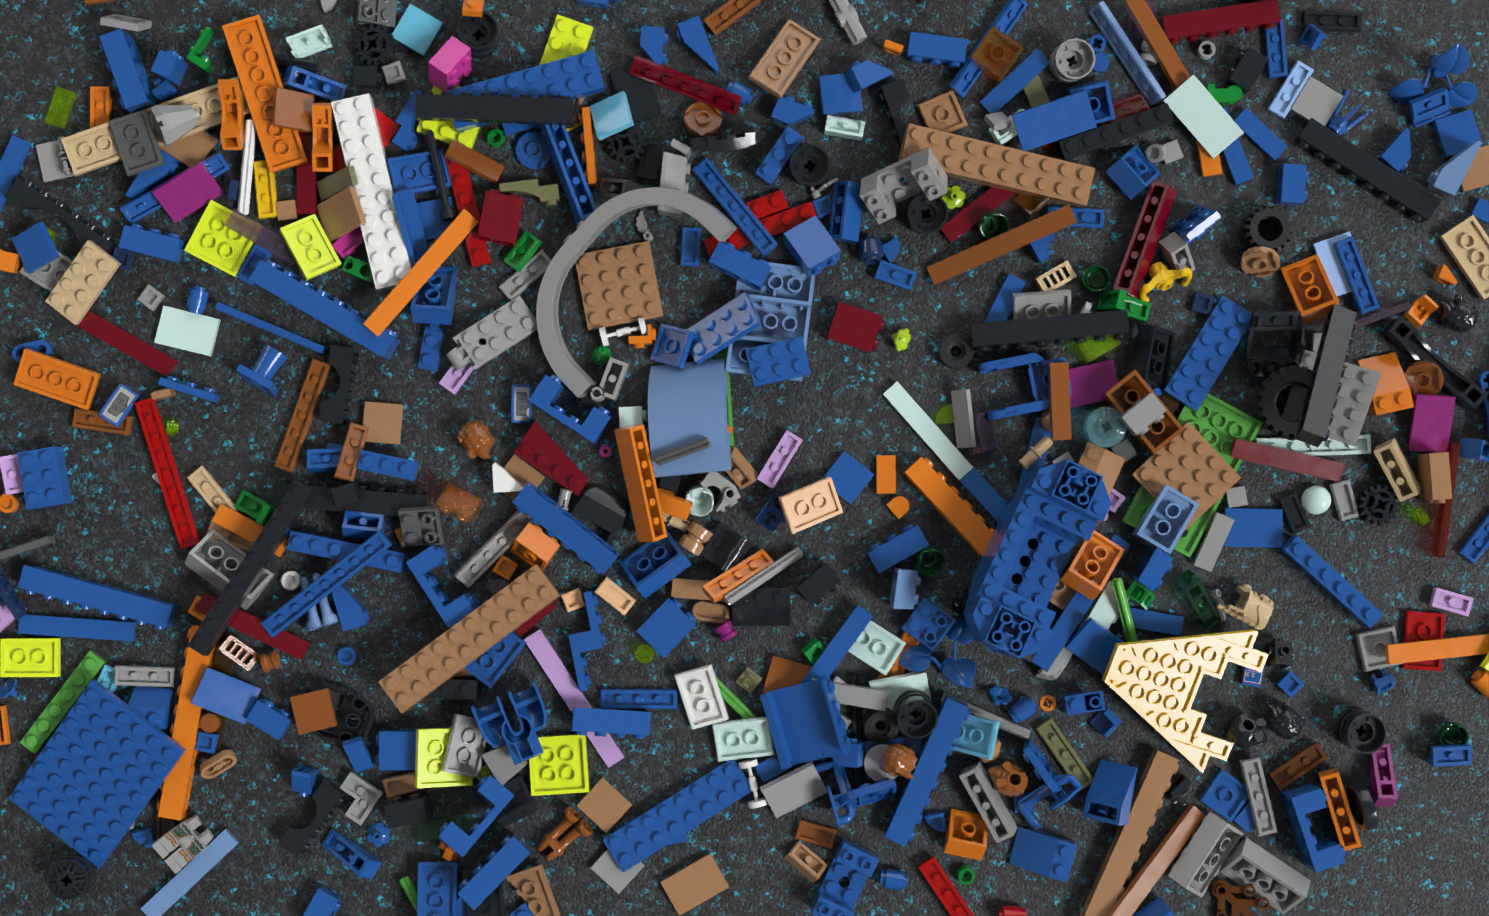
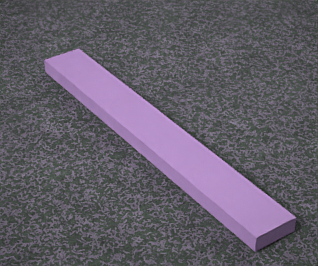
M539 629L524 639L570 711L572 712L573 707L592 708L583 692L579 691V686L542 630ZM587 732L588 738L608 768L625 757L610 733H606V737L595 736V732Z

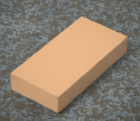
M608 577L595 590L596 594L624 616L636 602L635 598Z

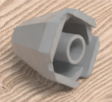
M159 105L150 108L155 128L158 129L159 137L165 147L177 142L199 124L198 119H201L198 109H193L192 105Z

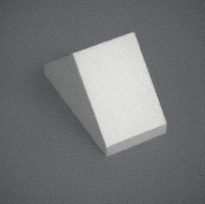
M495 462L492 465L494 493L517 492L524 488L498 463Z

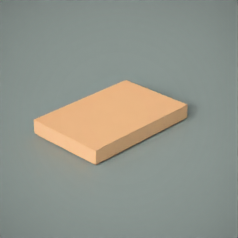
M829 476L778 498L791 534L843 513L832 478Z

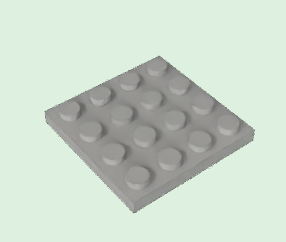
M1305 350L1300 367L1305 366L1313 370L1317 353ZM1344 362L1346 370L1343 377L1340 378L1342 386L1338 394H1336L1338 402L1332 411L1334 418L1330 426H1328L1330 431L1328 438L1355 447L1381 373ZM1292 385L1282 414L1283 418L1289 421H1300L1308 389L1303 386Z

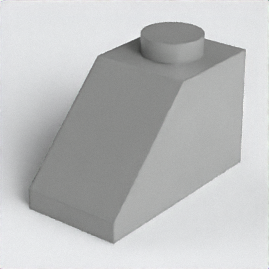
M1176 232L1159 241L1163 256L1173 270H1181L1186 267L1190 268L1191 271L1196 269L1187 243Z

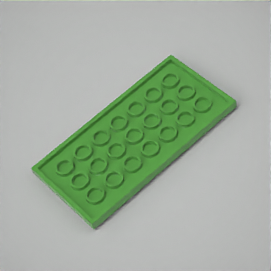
M1209 393L1196 412L1183 405L1176 418L1181 426L1189 422L1235 472H1237L1243 460L1229 456L1234 437L1253 442L1263 424L1261 421ZM1141 485L1121 520L1133 528H1136L1142 516L1154 501L1152 496ZM1223 496L1182 533L1174 547L1175 551L1188 558L1191 557Z

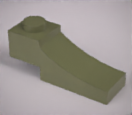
M538 179L499 184L502 194L532 196L540 199V202L546 206H555L557 202H561L558 184L540 186Z

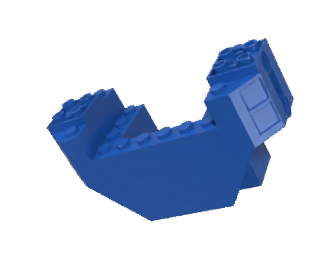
M1069 459L1032 471L1027 475L1004 509L991 541L971 580L964 616L974 642L1005 657L1021 659L1046 649L1053 630L1049 628L1056 615V612L1047 609V605L1075 544L1090 540L1097 523L1104 521L1111 506V501L1103 482L1104 476ZM1029 539L1035 541L1036 545L1033 550L1028 547ZM1022 556L1026 557L1028 561L1025 567L1021 566L1019 562ZM1013 574L1019 576L1020 581L1018 584L1012 582Z

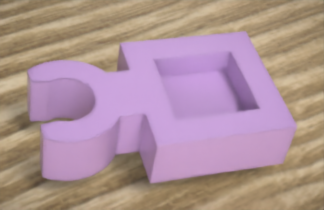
M1112 489L1109 496L1111 506L1108 512L1112 511L1115 513L1126 499L1115 489ZM1108 512L1103 522H1105L1108 519Z

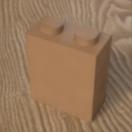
M1449 452L1416 454L1418 483L1422 488L1419 492L1420 500H1427V504L1446 503L1445 499H1452Z

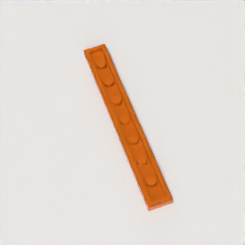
M463 209L364 321L363 325L378 337L479 221L467 210Z

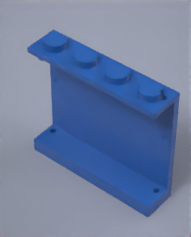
M830 676L767 691L760 695L781 770L788 769L795 764L839 754L845 756L851 752V741L845 732L846 724L844 719L841 718L840 703L836 700L834 693L835 685L833 681L831 682Z

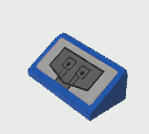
M120 383L100 411L99 416L118 428L140 396Z
M512 384L511 423L532 424V403L528 401L532 396V385Z

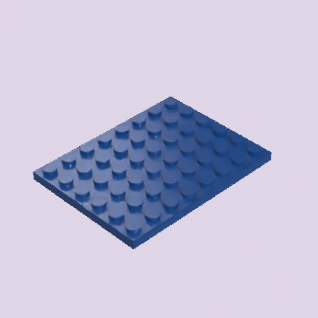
M94 679L86 687L8 799L100 869L178 763L186 749Z

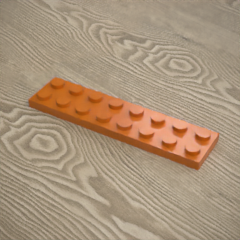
M255 15L223 25L226 40L270 173L307 163L308 160L299 132L273 126L274 90L276 88L284 89L261 16Z

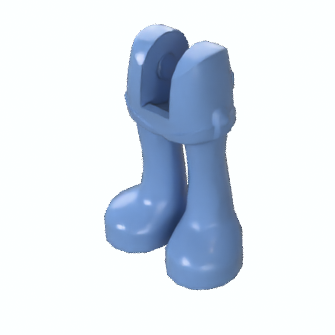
M314 573L313 580L315 581L321 575L319 573ZM307 576L301 578V588L303 590L310 585ZM327 596L319 602L322 621L319 618L316 605L307 611L306 631L322 628L323 625L328 626L340 622L338 614L332 612Z

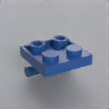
M1198 206L1192 209L1187 217L1179 219L1175 226L1171 228V231L1184 238L1183 240L1188 245L1205 235L1206 231L1216 224L1215 221L1220 218V215L1215 210Z
M923 598L902 627V630L934 652L956 620L926 598Z

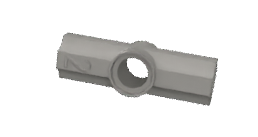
M828 0L835 12L834 15L839 26L844 29L852 45H857L867 39L854 6L849 4L848 0Z

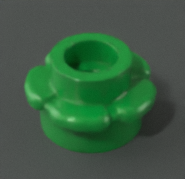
M492 129L488 132L486 141L489 145L498 148L501 144H504L505 136H503V132L500 129Z
M969 866L959 868L956 872L958 882L960 884H971L975 877L974 870L970 869Z

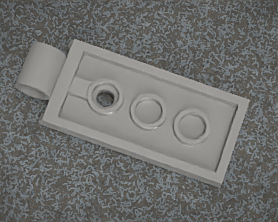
M519 295L453 337L452 339L457 343L458 347L451 350L446 356L456 371L463 369L469 363L474 370H477L536 332L537 321ZM485 339L486 344L480 345L479 340Z

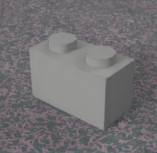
M1151 392L1122 414L1119 420L1133 436L1138 434L1142 436L1149 430L1148 426L1152 422L1156 424L1165 417L1163 413L1167 410Z

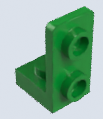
M207 26L200 31L197 42L189 48L186 58L211 74L214 70V67L210 65L211 61L201 55L215 34Z

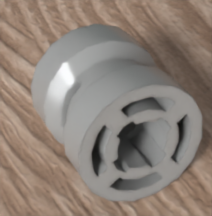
M1143 41L1141 45L1142 53L1139 55L1146 65L1155 66L1157 60L1146 41Z

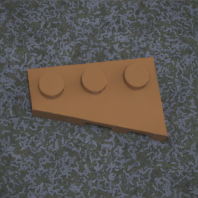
M542 864L509 874L506 877L508 882H511L515 887L517 894L522 896L528 904V908L534 916H561Z

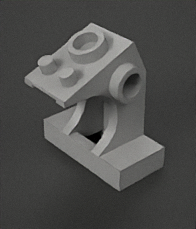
M717 472L700 473L696 478V481L706 489L709 486L719 488L720 499L713 507L716 512L719 510L724 512V507L735 505L738 502L737 499L741 497L736 486Z

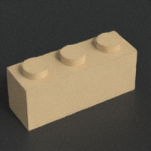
M1393 438L1377 445L1373 452L1399 501L1402 502L1418 495L1422 488L1396 439Z

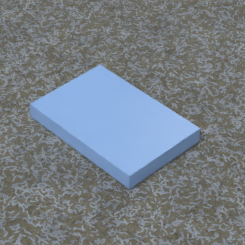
M1350 231L1312 244L1315 255L1318 254L1336 296L1349 293L1351 290L1333 243L1351 237Z

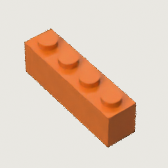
M1337 767L1318 772L1322 788L1327 796V804L1340 845L1343 846L1345 851L1362 847Z

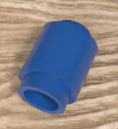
M731 81L726 89L729 92L742 96L740 105L744 107L746 104L750 105L754 94H752L753 89L737 81L735 83Z
M194 285V289L189 288L186 303L188 312L203 314L209 292L205 291V287Z
M1025 696L1013 704L1008 712L1013 720L1018 723L1025 721L1036 713L1035 708L1038 706L1031 697L1027 699Z
M881 870L880 886L901 891L903 887H907L908 876L905 875V871Z

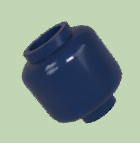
M866 235L859 241L858 252L861 261L868 265L880 262V259L884 256L883 244L880 238L874 235Z

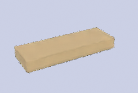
M201 465L187 477L215 513L220 504L239 511L204 466Z

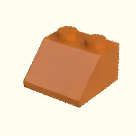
M529 522L516 538L511 552L531 567L538 564L544 571L558 551L560 544H558L554 537L543 533L538 525H532Z
M951 808L945 835L944 853L979 861L982 860L987 848L988 827L980 814Z

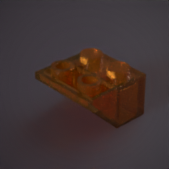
M448 483L435 504L439 506L438 509L447 514L454 513L457 515L456 519L469 523V521L476 520L485 500L452 483Z

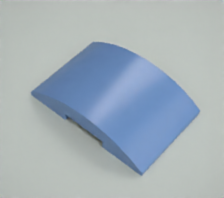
M768 262L771 272L761 291L737 280L735 298L744 292L748 293L762 325L729 345L725 372L751 375L745 351L748 348L802 336L806 350L815 282L814 274L807 277L800 266ZM799 377V378H795V379H790V380L802 382V378H803V377Z
M726 358L705 360L699 365L695 361L685 362L683 369L670 365L651 366L648 384V428L655 478L731 470L730 433L728 432L726 396H728L727 372H725ZM705 437L709 439V448L658 466L655 461V456Z

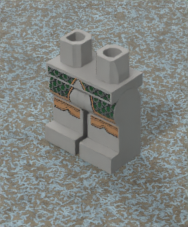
M197 815L192 816L188 820L185 818L152 844V847L162 859L166 857L165 862L175 874L206 849L208 843L214 837L208 828L201 834L196 831V828L202 824L201 819Z

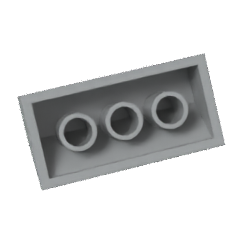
M212 529L188 553L185 565L222 592L245 558L246 553L237 546L232 545L227 541L228 539ZM212 535L219 538L222 542L211 539ZM266 568L241 605L243 609L247 610L273 578L274 574Z
M1209 812L1203 818L1199 829L1192 835L1188 846L1182 850L1178 861L1171 867L1168 876L1202 898L1244 833L1217 815Z
M1248 838L1244 839L1234 848L1220 870L1222 874L1239 885L1253 884L1256 890L1255 896L1258 898L1266 897L1269 900L1270 906L1283 915L1307 897L1311 880ZM1249 887L1246 890L1252 892L1253 888Z

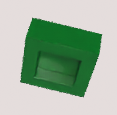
M815 638L801 651L808 661L814 665L825 649L819 640Z

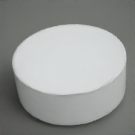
M296 571L285 572L281 577V584L287 590H295L301 585V576Z

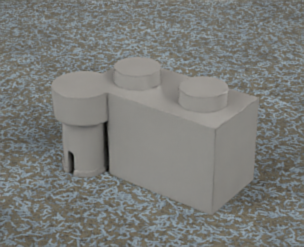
M610 357L600 387H594L590 392L592 400L601 402L607 397L616 401L629 364Z

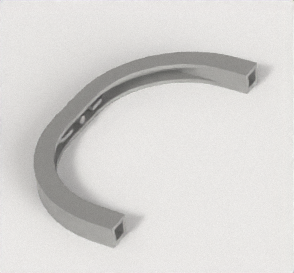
M660 187L636 189L615 196L602 204L586 220H582L576 226L577 230L573 234L565 238L564 245L553 257L543 276L537 298L536 321L539 340L550 366L560 380L578 398L585 397L597 383L576 363L561 335L558 317L559 298L563 283L571 267L610 223L627 212L647 206H668L679 209L700 222L716 239L725 242L737 227L713 205L695 195L675 189Z

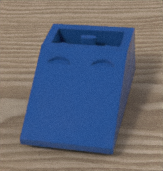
M1101 759L1086 796L1083 817L1118 826L1128 825L1138 768Z

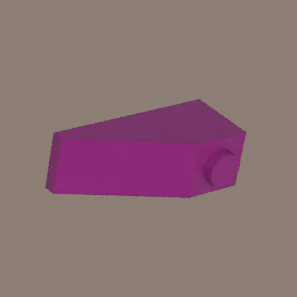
M1384 744L1378 751L1370 754V794L1376 807H1392L1398 800L1390 744Z

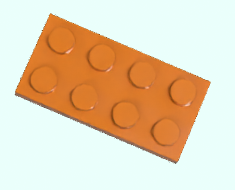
M25 348L13 385L85 410H90L101 373Z

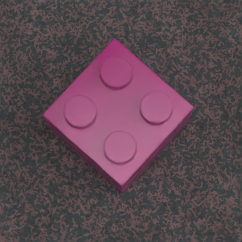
M452 36L428 62L429 82L443 92L457 89L461 79L464 76L467 77L472 70L471 48Z

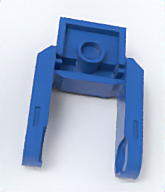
M1030 353L978 364L979 374L1023 365L1028 366L1027 374L1034 402L987 411L989 421L1046 410L1050 405L1048 363L1066 362V358L1060 357L1045 360L1037 353ZM1070 383V395H1072L1073 393Z

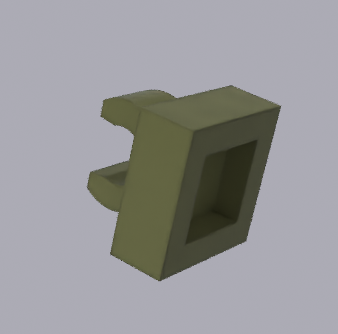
M747 666L736 680V683L751 694L762 680V677Z

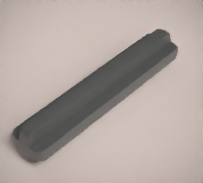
M705 437L655 456V461L658 466L709 448V439Z

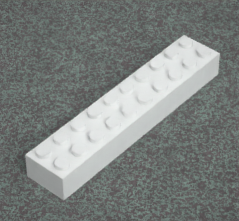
M368 93L333 101L331 105L346 167L354 165L358 180V185L355 186L366 219V223L361 225V230L375 288L378 292L393 289L408 273L411 265L392 200L393 187L373 99Z

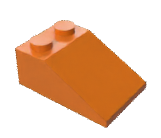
M1318 254L1280 268L1296 309L1301 311L1299 317L1303 325L1327 317L1334 304L1340 306Z
M1395 352L1357 360L1358 366L1381 373L1368 409L1369 416L1414 407L1410 387Z
M1094 530L1090 540L1082 543L1060 581L1093 601L1104 588L1125 549Z

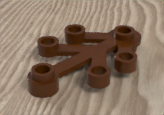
M1223 879L1216 880L1212 884V893L1217 897L1215 916L1221 913L1228 916L1225 911V899L1231 903V916H1239V912L1243 916H1255L1246 907H1259L1261 910H1267L1270 906L1269 900L1266 897H1260L1259 899L1236 898L1232 894L1244 893L1246 896L1252 897L1256 893L1253 884L1230 885ZM1224 887L1225 891L1219 892L1218 889ZM1249 887L1253 888V891L1250 893L1246 892V889ZM1262 901L1267 902L1265 906L1260 905Z

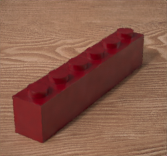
M1264 0L1162 16L1159 23L1171 45L1179 44L1181 40L1194 42L1198 41L1200 37L1213 39L1217 38L1219 34L1232 36L1236 35L1238 31L1251 33L1255 32L1257 28L1270 30L1274 29L1281 19L1278 0Z
M1152 181L1114 284V290L1122 289L1127 291L1126 295L1136 299L1139 298L1140 289L1144 284L1177 193L1171 185Z

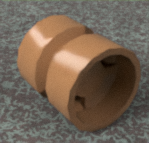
M692 521L687 528L688 534H683L678 544L699 556L704 549L703 543H708L713 533Z

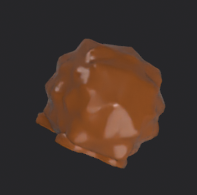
M478 420L466 422L458 433V440L462 443L471 459L478 456L481 459L488 460L495 438L489 432L488 426Z
M891 744L884 751L882 757L883 771L888 772L890 776L896 777L898 775L907 779H913L911 771L915 768L917 761L915 751L902 744Z
M1006 761L1002 765L988 769L994 790L1003 793L1005 796H1019L1027 788L1028 777L1022 771V768L1016 764Z

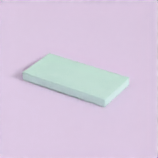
M1194 74L1163 100L1165 103H1168L1169 108L1213 158L1244 133Z

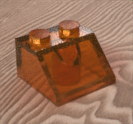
M993 26L971 56V59L986 75L1000 84L1024 50V47Z

